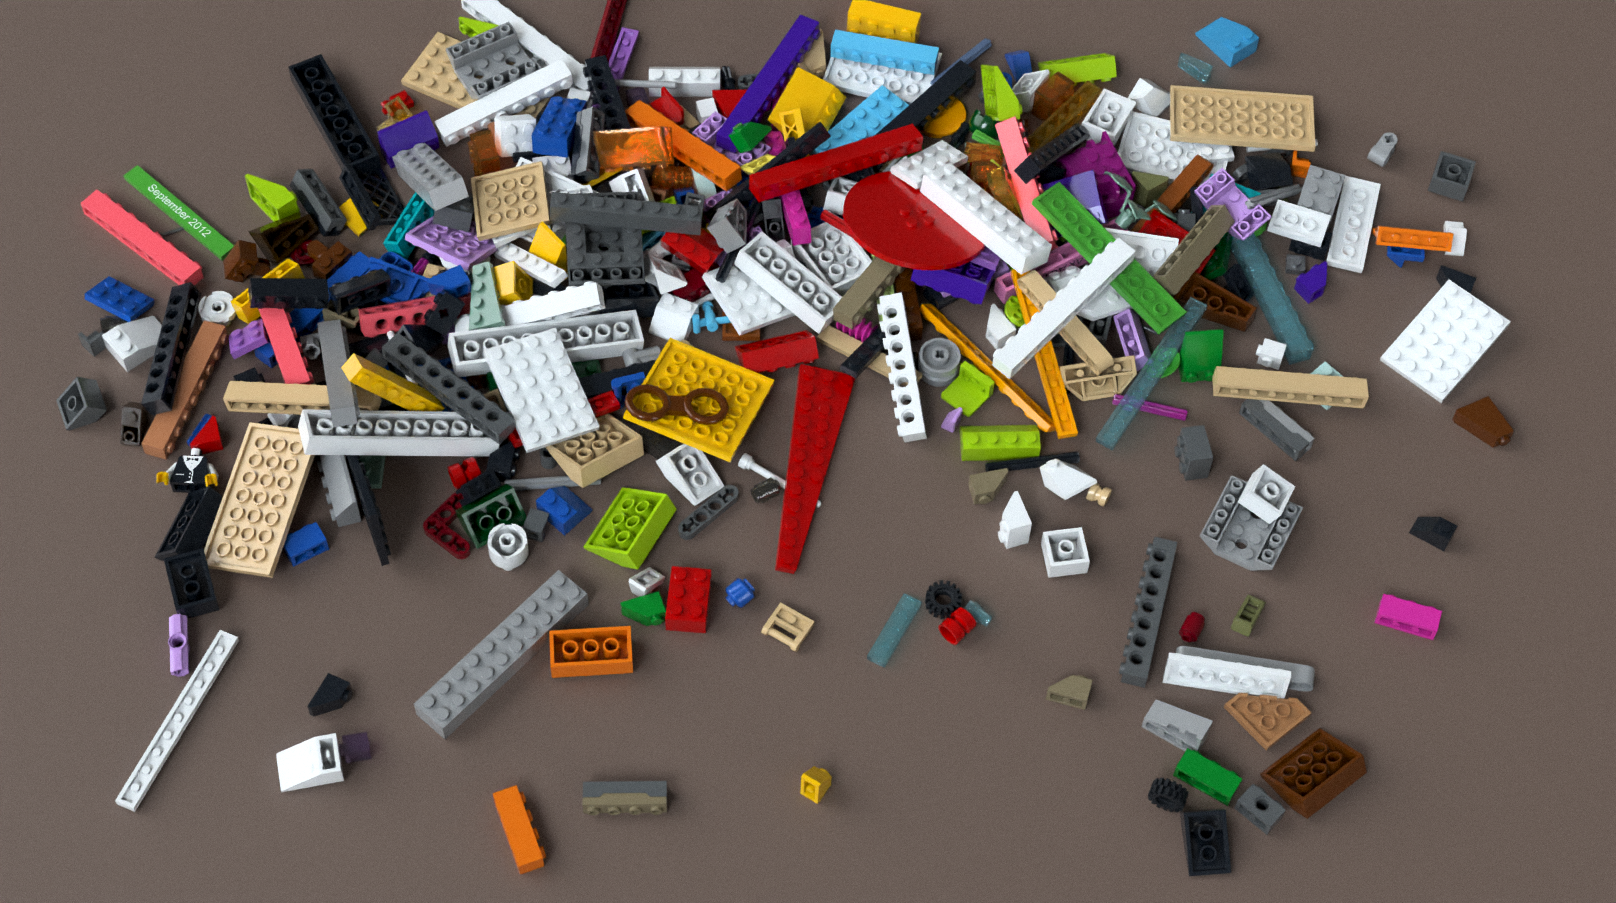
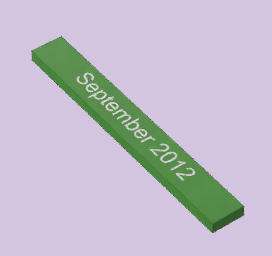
M137 165L124 175V179L178 225L183 227L184 230L221 261L227 257L234 245Z

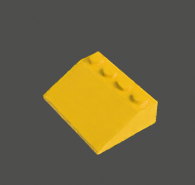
M798 67L771 112L768 121L783 134L779 113L801 108L805 133L818 122H821L828 131L846 96L834 85ZM794 114L784 116L785 124L790 127L795 123ZM791 131L788 138L794 137L796 141L798 139V134H796L794 131Z

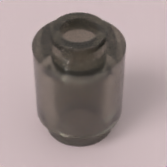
M770 477L754 485V488L751 489V495L756 503H764L778 496L781 486L776 479L774 480Z

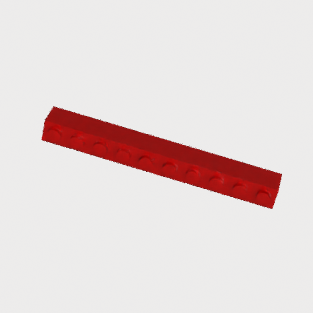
M913 124L906 125L749 175V189L758 202H762L922 151L923 136Z

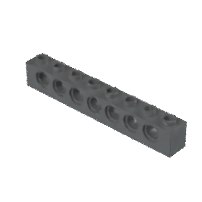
M396 333L382 347V355L385 360L499 445L515 430V419L510 413H505L494 401L490 402L482 392L470 387L466 380H461L451 369H446L436 358H431L427 355L424 349L416 347L408 337H403Z
M1154 537L1153 543H1148L1146 555L1150 556L1149 560L1144 561L1142 571L1146 573L1145 577L1141 576L1138 586L1142 591L1141 594L1137 593L1134 605H1137L1138 608L1137 611L1133 610L1130 621L1134 623L1133 628L1129 627L1127 639L1130 640V643L1125 645L1123 657H1126L1125 663L1121 662L1119 674H1122V683L1145 688L1177 547V542ZM1140 626H1144V627H1146L1147 629L1144 630V629L1140 628ZM1137 643L1142 644L1143 647H1139V646H1137L1136 644H1137ZM1132 661H1138L1140 664H1134Z

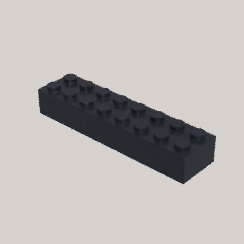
M322 54L289 66L291 81L341 170H343L345 165H352L354 169L381 168L377 150Z

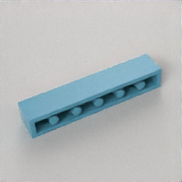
M835 30L831 43L830 57L934 75L938 62L939 47Z

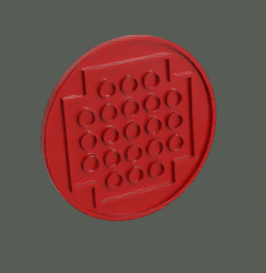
M891 171L877 173L862 179L850 189L845 198L843 220L850 235L869 253L891 264L916 270L951 269L972 261L986 246L920 192V188L915 189L893 175Z

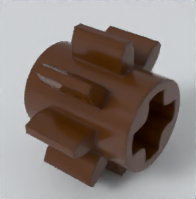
M486 374L466 376L469 385H473L475 390L486 388Z

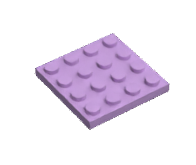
M432 216L407 232L405 240L414 246H419L447 262L457 266L461 265L467 271L473 268V265H477L498 250L492 238L482 241L478 240L476 222L472 221L469 232L432 224L434 218Z

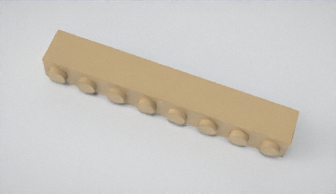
M1216 366L1212 377L1214 396L1352 408H1364L1369 398L1367 379L1357 377Z
M230 381L223 397L228 411L301 415L303 409L330 410L327 385ZM356 387L359 410L378 411L382 401L381 397L362 387Z

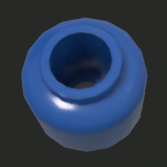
M737 578L726 587L725 591L728 596L725 599L732 607L737 605L743 608L754 598L753 592L755 589L745 578L743 580Z

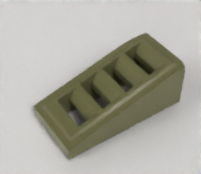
M1247 595L1233 619L1231 629L1249 637L1266 602Z

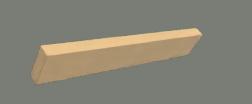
M830 325L817 336L818 342L847 357L863 343ZM881 353L868 366V368L889 378L888 373L892 372L891 366L887 367L886 354ZM900 365L897 369L902 370L905 368V365ZM916 370L917 381L919 382L922 378V373ZM904 382L901 385L906 387L908 383Z

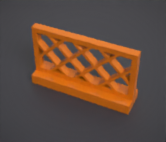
M1388 226L1372 227L1371 233L1376 237V245L1451 252L1453 233Z

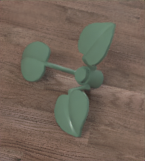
M1108 171L1104 172V174L1110 175L1127 192L1123 206L1119 210L1121 213L1115 220V223L1122 229L1126 230L1137 219L1151 220L1152 218L1147 212L1153 208L1159 209L1162 213L1171 217L1173 222H1177L1178 219L1171 210L1157 200H1153L1154 204L1145 210L1138 207L1135 202L1129 199L1131 191L1134 190L1132 186L1120 175ZM1127 203H1128L1129 206H1130V208H1127V209L1125 210L1126 205H1127Z

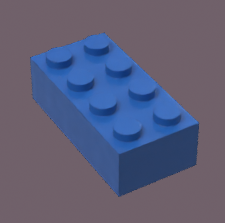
M551 97L531 135L533 153L568 158L574 146L577 112L587 109V102L577 98Z

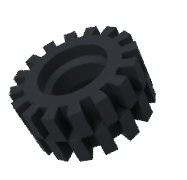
M940 580L939 585L937 581L933 583V586L930 585L925 598V607L929 609L928 613L930 615L934 613L933 617L935 618L940 615V619H944V616L950 618V615L957 608L961 607L962 594L959 587L956 589V584L954 583L951 586L950 581L943 584V580ZM946 595L950 597L951 602L947 605H941L937 603L936 597Z
M1156 778L1153 780L1149 790L1148 799L1152 801L1153 805L1157 804L1156 807H1162L1165 811L1168 809L1170 812H1179L1183 810L1189 793L1185 787L1182 788L1183 785L1176 784L1174 780L1171 782L1168 778L1166 780L1164 778Z

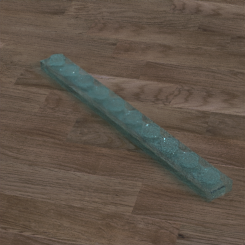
M1190 297L1183 308L1187 312L1186 315L1169 328L1097 435V443L1111 450L1114 449L1182 347L1185 332H1192L1206 311V304Z

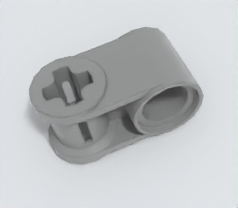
M1390 132L1384 133L1370 150L1367 159L1384 167L1395 151V145L1398 141L1397 136Z

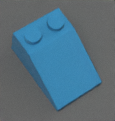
M1223 17L1195 33L1229 67L1234 66L1256 52L1259 37L1248 27Z

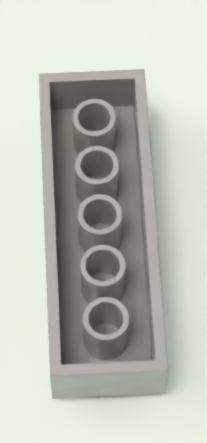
M418 143L413 148L399 151L397 155L392 156L399 177L435 211L469 197L463 177L426 143Z

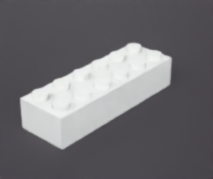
M761 231L739 251L734 265L818 334L834 321L833 308L842 296Z

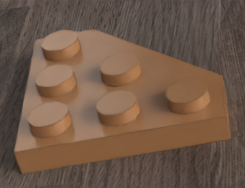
M1238 693L1224 705V708L1266 751L1311 715V712L1297 698L1290 697L1288 699H1281L1270 695L1252 696L1248 695V693Z

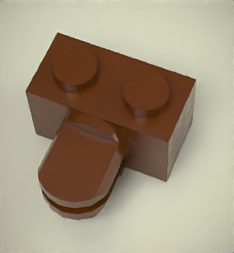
M238 240L223 261L225 279L243 283L248 274L265 276L270 272L269 260L257 257L256 243Z
M318 240L311 241L307 246L308 256L315 261L312 264L313 275L317 279L330 278L352 256V251L339 241L331 248H328Z

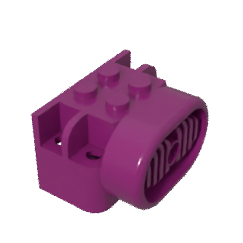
M1106 131L1102 132L1101 142L1095 144L1092 139L1087 140L1085 147L1063 156L1056 163L1057 167L1065 169L1064 178L1094 170L1108 219L1120 215L1121 212L1119 210L1123 206L1127 192L1110 175L1104 174L1105 171L1120 175L1132 186L1134 190L1131 191L1129 199L1133 201L1136 185ZM1127 203V205H1126L1125 210H1126L1127 208H1130V206H1129L1128 203Z

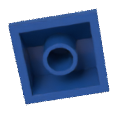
M566 486L549 488L536 500L537 510L549 513L547 521L564 536L593 511L592 508Z

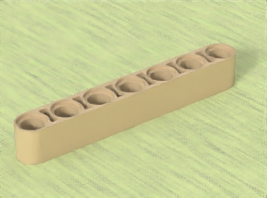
M1036 270L1030 271L1017 280L1021 291L1040 312L1049 300L1052 301L1056 297L1057 293ZM1077 316L1058 332L1096 375L1114 364L1110 353Z

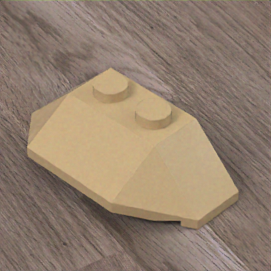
M1134 355L1113 358L1114 364L1098 375L1092 372L1085 362L1060 366L1064 386L1081 401L1114 397V394H1121L1137 375Z

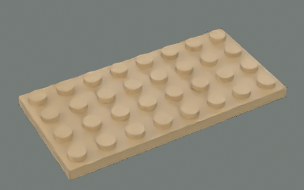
M440 32L436 33L401 80L402 85L458 109L479 100L470 97L456 76L446 53V48L461 41ZM478 75L475 78L482 79L483 76ZM547 97L537 104L530 105L521 112L512 115L530 114L537 121L547 107L551 97Z
M1171 85L1170 141L1314 152L1316 146L1313 96Z
M249 423L204 548L210 569L273 578L315 456L304 454L299 429Z

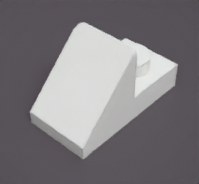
M1445 221L1443 225L1444 232L1453 233L1451 252L1445 251V255L1463 256L1467 229L1464 228L1463 222Z
M648 567L629 578L628 582L631 592L638 597L651 594L654 588L663 584L665 576Z

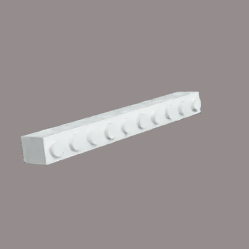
M461 0L462 8L478 21L501 25L509 21L517 32L518 43L529 59L534 57L541 68L562 59L573 78V85L568 89L575 88L589 91L587 85L588 77L585 78L583 74V67L585 65L580 64L571 54L564 52L559 45L552 43L547 36L540 34L535 27L528 25L521 17L516 16L508 7H504L498 0Z
M1117 238L1114 242L1111 241L1102 254L1098 253L1090 265L1083 267L1078 277L1074 276L1065 289L1061 288L1057 292L1056 297L1044 305L1040 313L1036 312L1027 325L1023 324L1017 335L1011 336L1002 349L998 348L994 352L992 366L1008 379L1012 378L1133 262L1136 251L1120 238Z

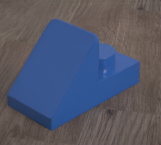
M1387 246V256L1402 268L1404 260L1423 262L1425 249Z

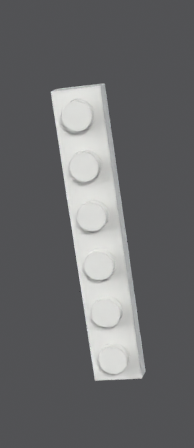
M510 242L498 247V250L493 253L496 258L505 263L515 261L528 275L553 288L568 277L563 269Z

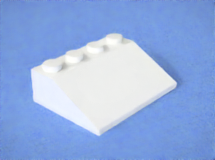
M827 222L811 228V243L793 246L791 241L790 244L792 245L795 259L806 263L807 269L842 297L872 262L863 248L852 237Z

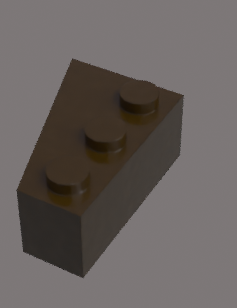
M298 212L248 232L266 259L279 263L319 228L310 214Z

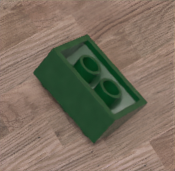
M508 484L455 510L464 531L476 549L487 544L488 535L495 526L503 523L505 525H511L512 523L522 526L527 518L514 488Z

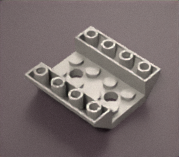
M509 21L446 48V53L456 76L472 99H481L542 69L534 57L529 59L518 43L517 32ZM508 62H515L514 65H509V64H507V63H508ZM478 75L483 76L482 79H478V78H475V77L478 76Z
M1231 475L1200 537L1215 555L1250 571L1272 570L1303 507L1288 501L1281 516L1269 524L1261 518L1256 519L1251 515L1253 512L1238 503L1248 482ZM1236 543H1244L1246 548H1238Z

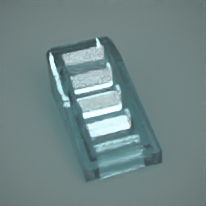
M1181 53L1177 66L1203 85H1206L1211 78L1213 66L1184 53Z

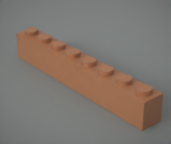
M203 321L185 357L172 411L156 414L141 443L145 454L167 460L169 454L174 451L175 442L182 435L185 422L189 421L193 406L197 405L198 396L205 389L206 380L213 373L216 360L220 359L223 346L228 343L229 335L224 325Z

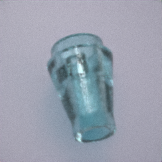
M970 600L964 608L974 617L976 622L986 627L993 618L977 601Z

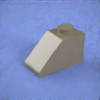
M331 299L328 302L327 309L324 308L322 310L324 322L340 319L341 326H345L346 329L355 328L360 322L358 308L338 315Z
M1007 468L969 475L968 486L974 505L987 504L995 499L1007 481Z
M1071 675L1049 686L1046 700L1085 710L1093 680L1082 675Z

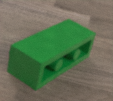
M1189 748L1183 754L1173 774L1176 778L1226 806L1230 804L1242 781V778L1236 772L1226 770L1218 762L1210 761L1203 757L1200 752L1190 750Z

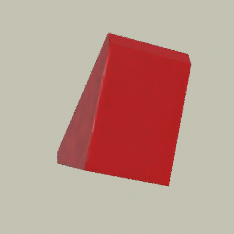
M215 416L209 419L190 443L191 449H201L202 454L223 450L220 430Z

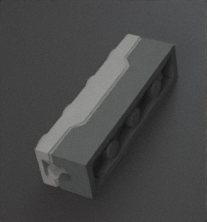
M1246 399L1242 403L1239 414L1294 461H1297L1311 449L1315 438L1312 437L1310 432L1300 427L1294 419L1287 416L1280 407L1275 406L1269 400Z

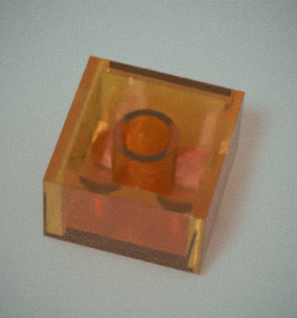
M1059 71L1056 72L1035 91L1032 114L1047 125L1052 121H1056L1061 113L1069 110L1072 105L1071 101L1075 82Z
M491 129L469 134L470 142H467L470 152V162L474 166L475 177L501 171L499 155Z

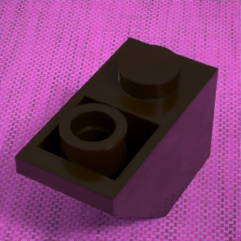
M129 402L122 406L120 444L141 446L148 424V411L141 403Z

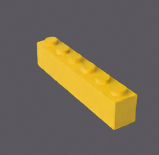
M355 353L341 367L351 383L404 409L442 412L444 409L440 400L426 389Z

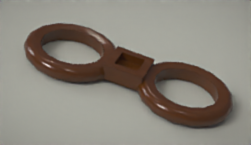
M645 384L632 388L625 398L628 412L635 418L647 422L660 420L666 415H687L696 423L712 425L723 421L729 410L725 397L716 390L709 388L695 389L686 396H669L661 388ZM639 394H653L662 401L663 407L656 412H643L636 408L633 399ZM698 397H709L718 402L721 410L713 416H703L693 410L691 402Z

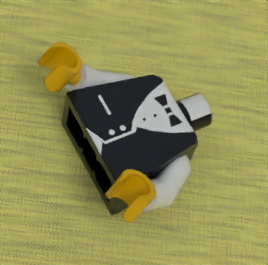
M192 448L190 456H180L178 461L166 472H158L156 474V483L164 482V485H168L170 481L173 492L189 493L205 487H211V484L218 486L219 474L214 465L208 462L207 457L202 456L201 449Z

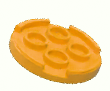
M956 99L949 109H945L938 119L932 120L929 126L920 132L933 138L952 135L958 130L961 123L966 121L964 105Z

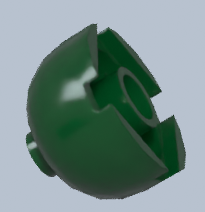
M976 109L969 120V130L972 133L975 130H979L995 140L999 138L995 127L997 122L986 114L983 116L981 111Z

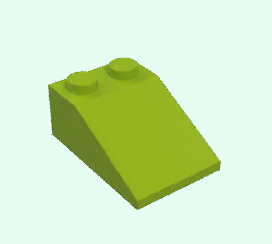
M250 174L245 175L250 198L273 222L300 212L296 202L298 199L293 191L289 192L285 186Z

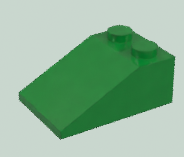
M1223 329L1185 332L1180 350L1181 363L1178 367L1181 382L1212 381L1216 366H1221Z

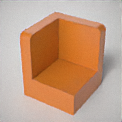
M1293 150L1290 162L1291 175L1306 178L1311 162H1309V159L1298 158L1297 151Z

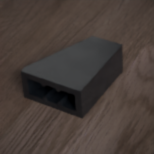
M403 324L397 332L403 337H408L416 347L424 349L427 355L434 353L445 339L441 333L427 325Z

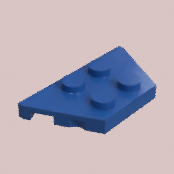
M370 257L371 270L382 268L391 278V296L379 301L391 304L420 299L429 292L426 282L429 278Z

